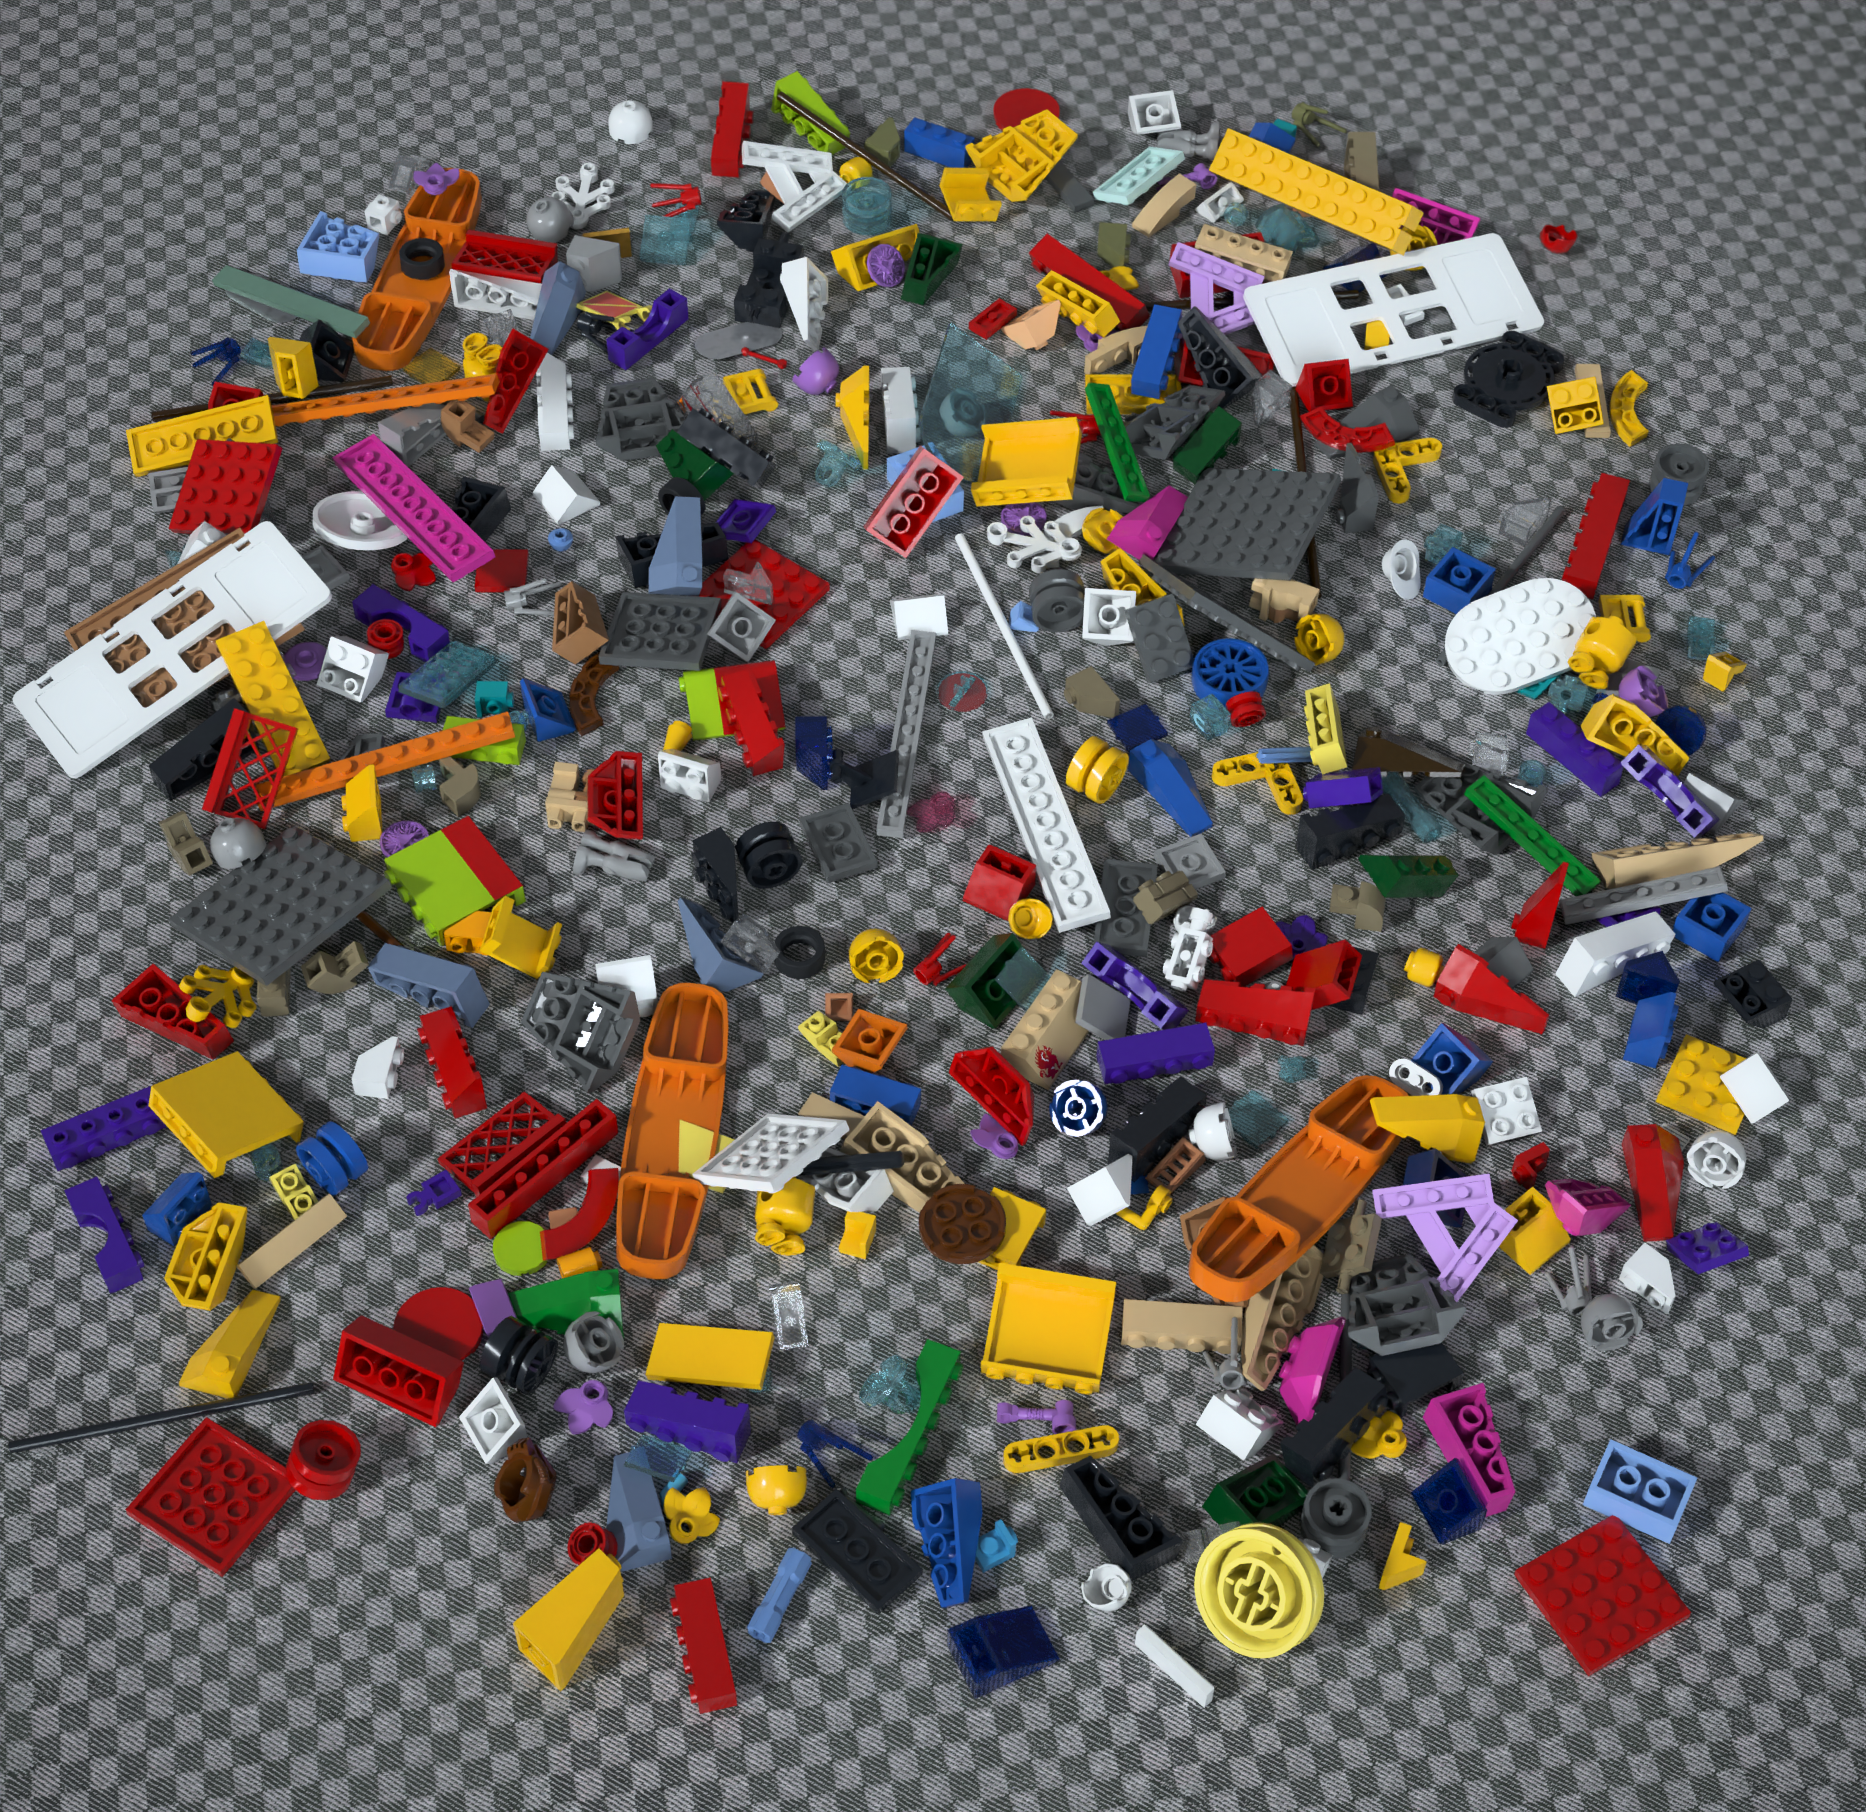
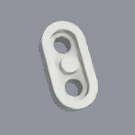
M1398 1059L1390 1067L1389 1075L1392 1082L1412 1096L1442 1094L1443 1085L1441 1080L1414 1061ZM1404 1068H1408L1410 1071L1408 1078L1402 1076ZM1427 1083L1433 1085L1431 1093H1427L1425 1090Z

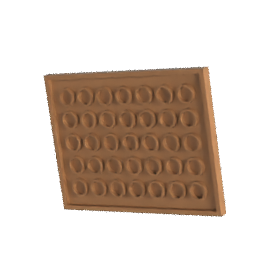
M241 528L231 532L64 631L74 651L114 627L113 625L163 590L179 582V579L222 549L244 537ZM248 541L243 544L237 551L239 552L250 545V542ZM181 587L171 595L175 597L177 594L185 590V587ZM199 590L157 618L153 624L165 639H171L209 613L215 606L204 592ZM300 622L274 642L276 646H279L305 629ZM225 623L184 651L180 657L193 673H197L221 656L215 640L236 631L229 623ZM116 632L105 641L108 643L120 634ZM136 634L108 652L104 658L113 670L120 674L147 656L151 650L141 637ZM160 668L131 689V693L142 707L146 708L175 689L177 682L165 668ZM230 673L226 674L224 677L216 681L214 684L229 676Z

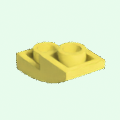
M817 1011L798 1026L803 1036L827 1059L838 1067L843 1063L832 1053V1048L842 1034L838 1031L836 1022L820 1011Z
M296 1164L269 1177L270 1182L293 1220L318 1202L310 1185H307Z

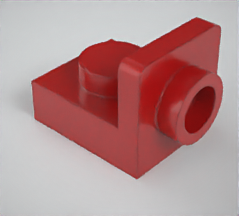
M1544 1142L1515 1157L1512 1167L1513 1177L1527 1191L1534 1187L1537 1178L1536 1173L1542 1171L1547 1165L1550 1149Z

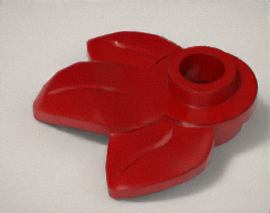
M400 553L393 558L391 569L395 574V582L401 589L412 591L415 585L428 586L436 582L435 574L429 568L433 562L424 553H418L413 556L407 553Z

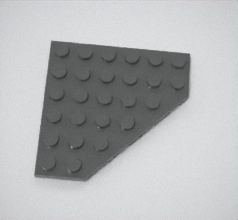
M1143 554L1138 563L1145 567L1144 572L1192 608L1203 612L1217 623L1223 624L1239 636L1241 635L1252 644L1266 650L1275 658L1286 662L1295 670L1299 671L1301 667L1308 672L1312 670L1315 663L1294 648L1277 639L1261 627L1256 626L1239 613L1228 608L1204 591L1199 590V588L1146 555Z

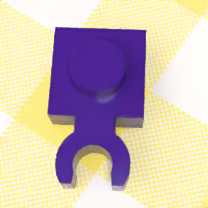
M444 1170L421 1183L423 1191L411 1192L406 1196L408 1205L421 1202L414 1207L416 1216H420L428 1210V1206L433 1204L436 1209H439L462 1196V1193L448 1171Z

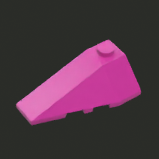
M1169 485L1118 520L1107 540L1139 560L1143 554L1153 560L1182 513L1188 497Z

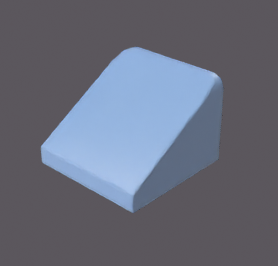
M1019 601L1011 609L1008 624L1012 630L1037 632L1039 630V627L1033 621L1032 606Z

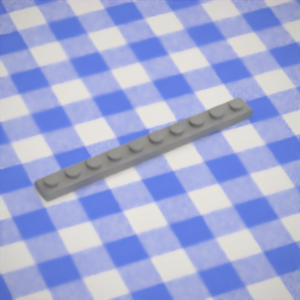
M911 630L890 752L895 750L899 752L897 792L883 797L881 800L877 836L903 838L936 644V632Z

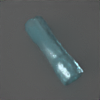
M1392 772L1382 779L1384 794L1389 793L1406 815V819L1411 823L1412 829L1424 843L1436 840L1442 834L1441 830L1443 827L1410 791L1408 784L1399 773Z

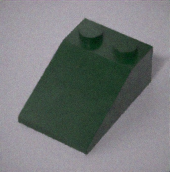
M1272 1454L1219 1482L1202 1507L1225 1533L1248 1523H1267L1280 1527L1303 1509L1308 1491L1280 1460Z

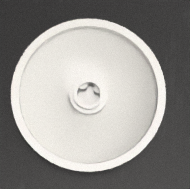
M362 491L342 492L328 496L317 503L313 509L312 523L314 530L320 537L337 546L355 550H380L394 547L408 539Z

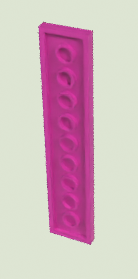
M375 434L332 457L335 465L453 583L495 558L493 549Z

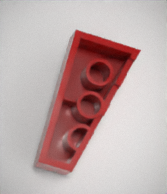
M722 81V97L719 100V116H717L716 134H714L711 153L712 176L739 178L740 168L744 169L745 166L742 164L743 141H748L746 139H750L751 125L749 124H753L754 111L750 110L749 83Z

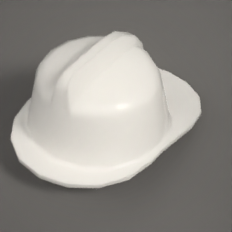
M1407 539L1399 540L1392 549L1385 553L1382 559V570L1384 575L1392 582L1396 593L1401 598L1409 600L1418 595L1421 579L1418 549L1412 541Z

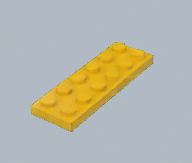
M268 395L126 430L133 473L136 477L189 465L197 439L266 444L279 443L271 401Z
M265 621L215 640L248 712L298 728L283 777L330 762L328 752ZM252 720L259 735L265 733L261 722ZM267 725L269 730L275 728L274 726ZM280 729L271 734L277 746L287 742L290 731ZM268 736L262 739L267 752L274 749ZM277 753L270 755L275 769H277L280 765V759Z

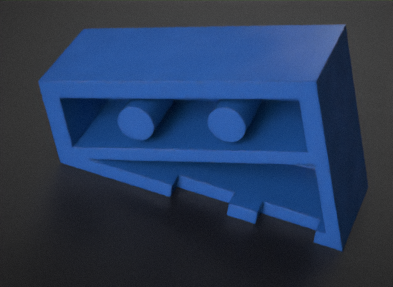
M1663 478L1625 524L1620 545L1670 555L1689 483Z

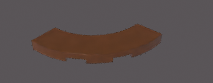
M600 652L582 666L581 672L573 680L569 693L571 717L581 737L603 726V719L596 708V697L602 684L611 675L619 671V666L600 664Z

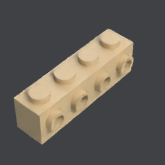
M1207 224L1203 225L1195 243V249L1265 276L1263 281L1267 283L1285 279L1293 251L1282 247L1270 245Z

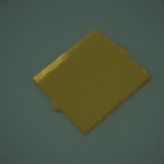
M431 347L420 356H415L414 360L403 368V372L422 384L448 381L450 377L461 370L458 364Z

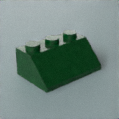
M1360 855L1358 858L1384 898L1442 897L1459 876L1452 866V862L1442 855Z
M1014 933L993 935L945 990L960 1010L991 1029H995L1039 980L1043 973Z

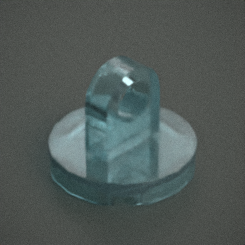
M820 440L816 446L818 450L825 454L815 471L816 480L824 487L836 485L846 468L858 472L862 465L854 456L844 453L839 447L826 440ZM832 469L831 476L824 479L825 473Z
M899 1355L890 1356L879 1366L882 1370L877 1374L875 1372L870 1374L859 1392L860 1401L868 1408L874 1407L882 1401L893 1412L901 1415L913 1410L918 1402L917 1393L903 1378L908 1363ZM898 1392L905 1396L906 1405L900 1402Z

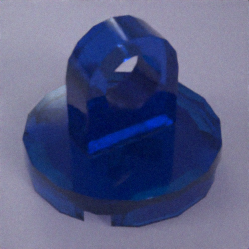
M1677 705L1663 711L1655 722L1688 756L1697 752L1706 740L1707 728L1704 719L1698 711L1689 706Z

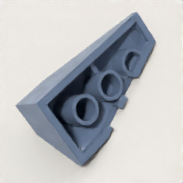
M559 261L544 272L530 338L548 348L547 353L553 355L582 311L576 308L577 303L584 301L586 294L579 271Z
M675 496L649 567L648 594L699 596L702 589L700 498Z
M682 897L679 898L678 905L694 969L700 976V982L703 985L728 992L762 978L764 973L754 958L748 952L742 954L735 947L737 941L732 936H728L718 929L720 924L701 904Z
M644 1449L616 1455L613 1460L606 1529L611 1531L617 1540L618 1550L615 1558L622 1567L620 1572L672 1559L669 1536Z

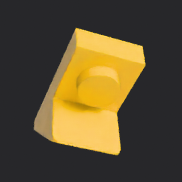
M1726 651L1710 654L1706 661L1703 680L1719 690L1725 691L1734 674L1742 673L1747 664Z
M1399 1523L1381 1577L1379 1589L1387 1590L1417 1578L1424 1573L1427 1562L1410 1555L1414 1539L1409 1537L1411 1525Z

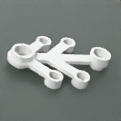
M585 163L580 168L581 185L579 193L570 186L568 177L559 176L555 180L556 188L559 191L554 192L552 197L563 201L569 208L574 218L573 227L570 225L573 229H583L586 227L591 215L601 210L609 209L611 206L608 195L614 192V182L612 180L606 179L601 181L600 188L589 193L591 183L598 180V169L593 163ZM565 194L576 203L575 208L566 202ZM597 200L596 204L585 208L587 204Z
M1022 517L1020 529L1023 532L1029 533L1032 537L1007 532L1006 525L1000 522L991 523L987 528V538L994 545L1009 542L1027 546L1022 550L1008 553L1007 564L1011 568L1020 567L1022 560L1043 551H1051V553L1043 557L1036 556L1031 561L1032 571L1042 573L1046 570V565L1060 559L1073 561L1078 559L1082 553V547L1078 540L1071 537L1066 538L1060 531L1059 524L1055 521L1045 523L1043 534L1035 524L1033 517ZM1045 536L1054 538L1056 542L1048 541Z

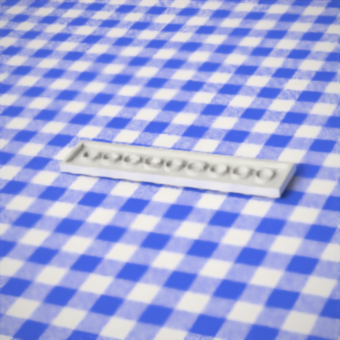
M1032 717L983 731L982 735L1031 863L1036 865V876L1051 910L1058 932L1061 933L1111 918L1109 907Z

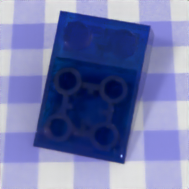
M1032 1605L977 1616L947 1629V1646L974 1699L1060 1661Z

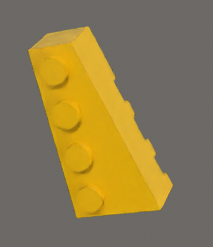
M1121 548L1100 561L1103 578L1109 590L1136 591L1135 606L1167 595ZM1177 604L1183 626H1185L1182 608Z

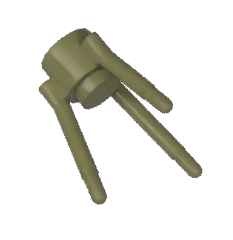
M1302 102L1298 103L1292 111V119L1295 120L1293 125H1296L1317 147L1320 146V143L1304 126L1306 124L1310 125L1313 120L1342 133H1347L1345 128L1314 113L1328 114V110Z

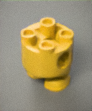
M482 333L468 335L462 345L465 351L463 360L465 378L495 374L502 347L497 344H487L488 338ZM489 397L482 398L484 401H489Z
M1610 616L1609 618L1591 617L1575 644L1573 656L1568 660V665L1575 672H1583L1580 673L1579 678L1587 686L1595 689H1606L1609 681L1607 674L1616 673L1622 668L1636 644L1637 638L1623 626V621L1617 616Z
M795 1176L784 1184L783 1189L776 1193L757 1191L755 1220L758 1231L755 1234V1240L764 1246L772 1245L771 1250L779 1255L790 1256L803 1253L805 1251L804 1241L798 1235L809 1230L813 1222L815 1187L796 1179Z

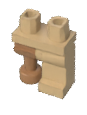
M1255 578L1251 588L1254 593L1251 596L1249 607L1259 610V619L1264 621L1269 618L1274 623H1279L1286 618L1299 622L1302 617L1315 614L1314 609L1318 603L1320 589L1292 579L1289 581Z
M555 762L553 768L554 775L545 802L549 828L559 829L562 827L563 822H571L573 830L585 832L589 825H594L587 821V778L595 769L584 771L582 783L585 787L582 792L578 791L580 784L578 764Z

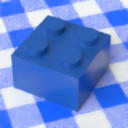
M1452 547L1427 576L1423 597L1457 614L1465 606L1485 597L1490 592L1496 569Z
M1723 892L1690 899L1676 918L1673 932L1676 934L1674 938L1719 962L1744 930L1752 908Z

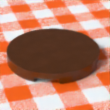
M954 1184L943 1187L933 1193V1196L925 1203L919 1213V1234L923 1244L934 1256L949 1263L972 1264L984 1260L1000 1247L1005 1237L1006 1215L1004 1208L995 1196L992 1197L987 1192L976 1188L975 1185Z

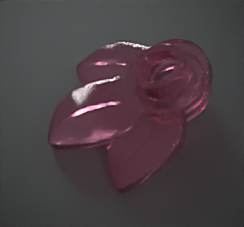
M937 792L930 799H923L908 808L907 814L919 818L916 825L918 832H930L938 825L947 827L954 821L956 816L953 810L955 808V800L947 792Z

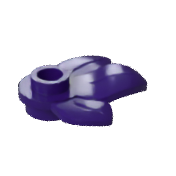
M1309 915L1298 916L1293 920L1292 925L1282 921L1276 922V925L1292 945L1293 959L1291 961H1294L1295 955L1326 946L1328 936L1324 933L1315 932V921Z

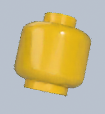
M854 157L840 167L839 176L849 185L848 189L858 190L872 180L873 170L872 166L864 158Z
M1422 947L1418 948L1416 952L1411 951L1404 971L1407 972V978L1422 986L1432 987L1445 967L1442 966L1443 957Z

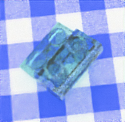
M1277 204L1267 209L1255 224V227L1262 233L1263 238L1268 244L1293 251L1292 255L1295 254L1298 247H1316L1320 241L1298 211H1289L1284 204Z

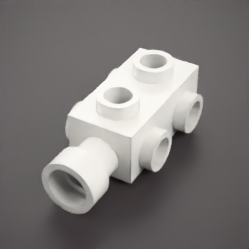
M1192 908L1189 917L1191 920L1189 928L1181 927L1180 932L1175 933L1172 938L1171 947L1174 951L1171 959H1166L1163 973L1166 975L1165 979L1171 983L1170 987L1176 990L1186 991L1187 988L1197 990L1198 984L1204 978V966L1207 957L1211 955L1213 950V938L1205 932L1206 927L1210 926L1213 918L1211 912L1200 908Z

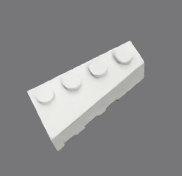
M1656 911L1574 938L1555 974L1572 995L1576 997L1657 956L1664 955L1669 951L1670 944L1676 934Z

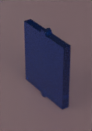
M1146 704L1107 720V725L1115 734V739L1120 740L1128 752L1150 739L1157 741L1168 736V732L1159 722V717L1155 716Z

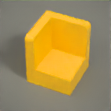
M847 1211L845 1231L839 1245V1252L866 1259L876 1233V1216L864 1212Z

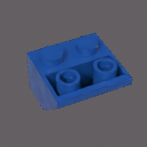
M1669 992L1638 1000L1623 1060L1656 1068L1659 1058L1665 1059L1668 1044H1670L1674 1030L1673 1023L1676 1020L1679 1005L1674 1004L1677 993Z
M199 1172L180 1174L142 1215L147 1230L170 1245L175 1246L178 1243L183 1228L202 1214L208 1212L212 1206L203 1175Z

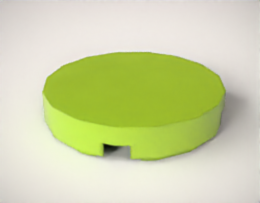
M517 1221L506 1225L493 1240L492 1251L496 1264L504 1272L513 1276H522V1274L526 1273L530 1275L538 1272L548 1262V1260L543 1261L540 1231L544 1229L530 1221Z

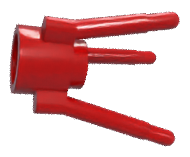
M691 183L684 185L650 184L651 188L684 190L680 192L681 197L652 204L654 208L681 202L683 205H686L663 215V220L685 211L696 209V205L702 204L699 187H692Z
M1050 411V415L1066 418L1077 417V419L1081 420L1078 423L1081 433L1086 434V437L1081 438L1080 444L1088 441H1097V436H1101L1094 415Z
M949 932L946 933L925 959L913 969L915 976L922 984L928 985L932 982L937 986L943 980L959 974L967 965L964 964L940 975L942 966L937 958L956 939L955 935H951Z

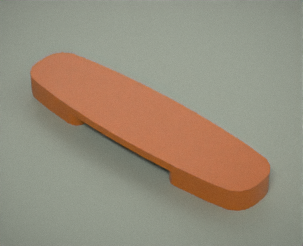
M443 168V169H444L445 171H448V170L454 169V168ZM459 169L457 182L447 186V189L439 195L427 193L424 187L420 185L404 209L405 224L381 268L372 292L363 297L358 314L368 317L370 324L357 338L352 337L356 359L362 366L381 371H394L405 367L418 352L436 322L452 290L449 274L450 269H452L451 263L466 242L467 231L475 230L482 203L480 181L472 172ZM416 238H428L437 241L443 247L445 263L443 271L436 277L424 280L412 279L406 276L401 270L399 251L402 245ZM418 256L413 258L412 261L424 262L433 257Z
M678 983L668 987L662 993L657 1004L643 1047V1059L634 1090L622 1155L616 1217V1258L625 1271L642 1278L668 1279L677 1275L685 1268L696 1238L709 1185H702L699 1181L689 1177L690 1174L687 1172L685 1175L679 1172L680 1120L714 1132L709 1160L715 1156L720 1130L727 1064L728 1006L724 995L714 987L707 985Z
M1363 1075L1353 1078L1312 1109L1308 1124L1290 1139L1235 1197L1225 1199L1205 1224L1191 1249L1188 1274L1192 1282L1201 1290L1217 1299L1237 1303L1250 1299L1294 1264L1341 1218L1363 1193L1402 1139V1137L1376 1124L1370 1100L1373 1097L1409 1096L1408 1093L1388 1080L1377 1076Z

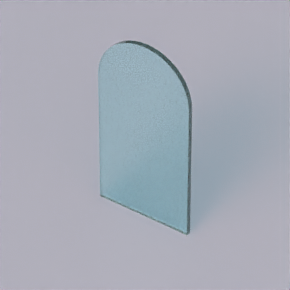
M951 322L948 324L925 398L919 427L926 450L964 477L961 482L972 484V482H978L985 440L981 426L1010 423L1023 376Z

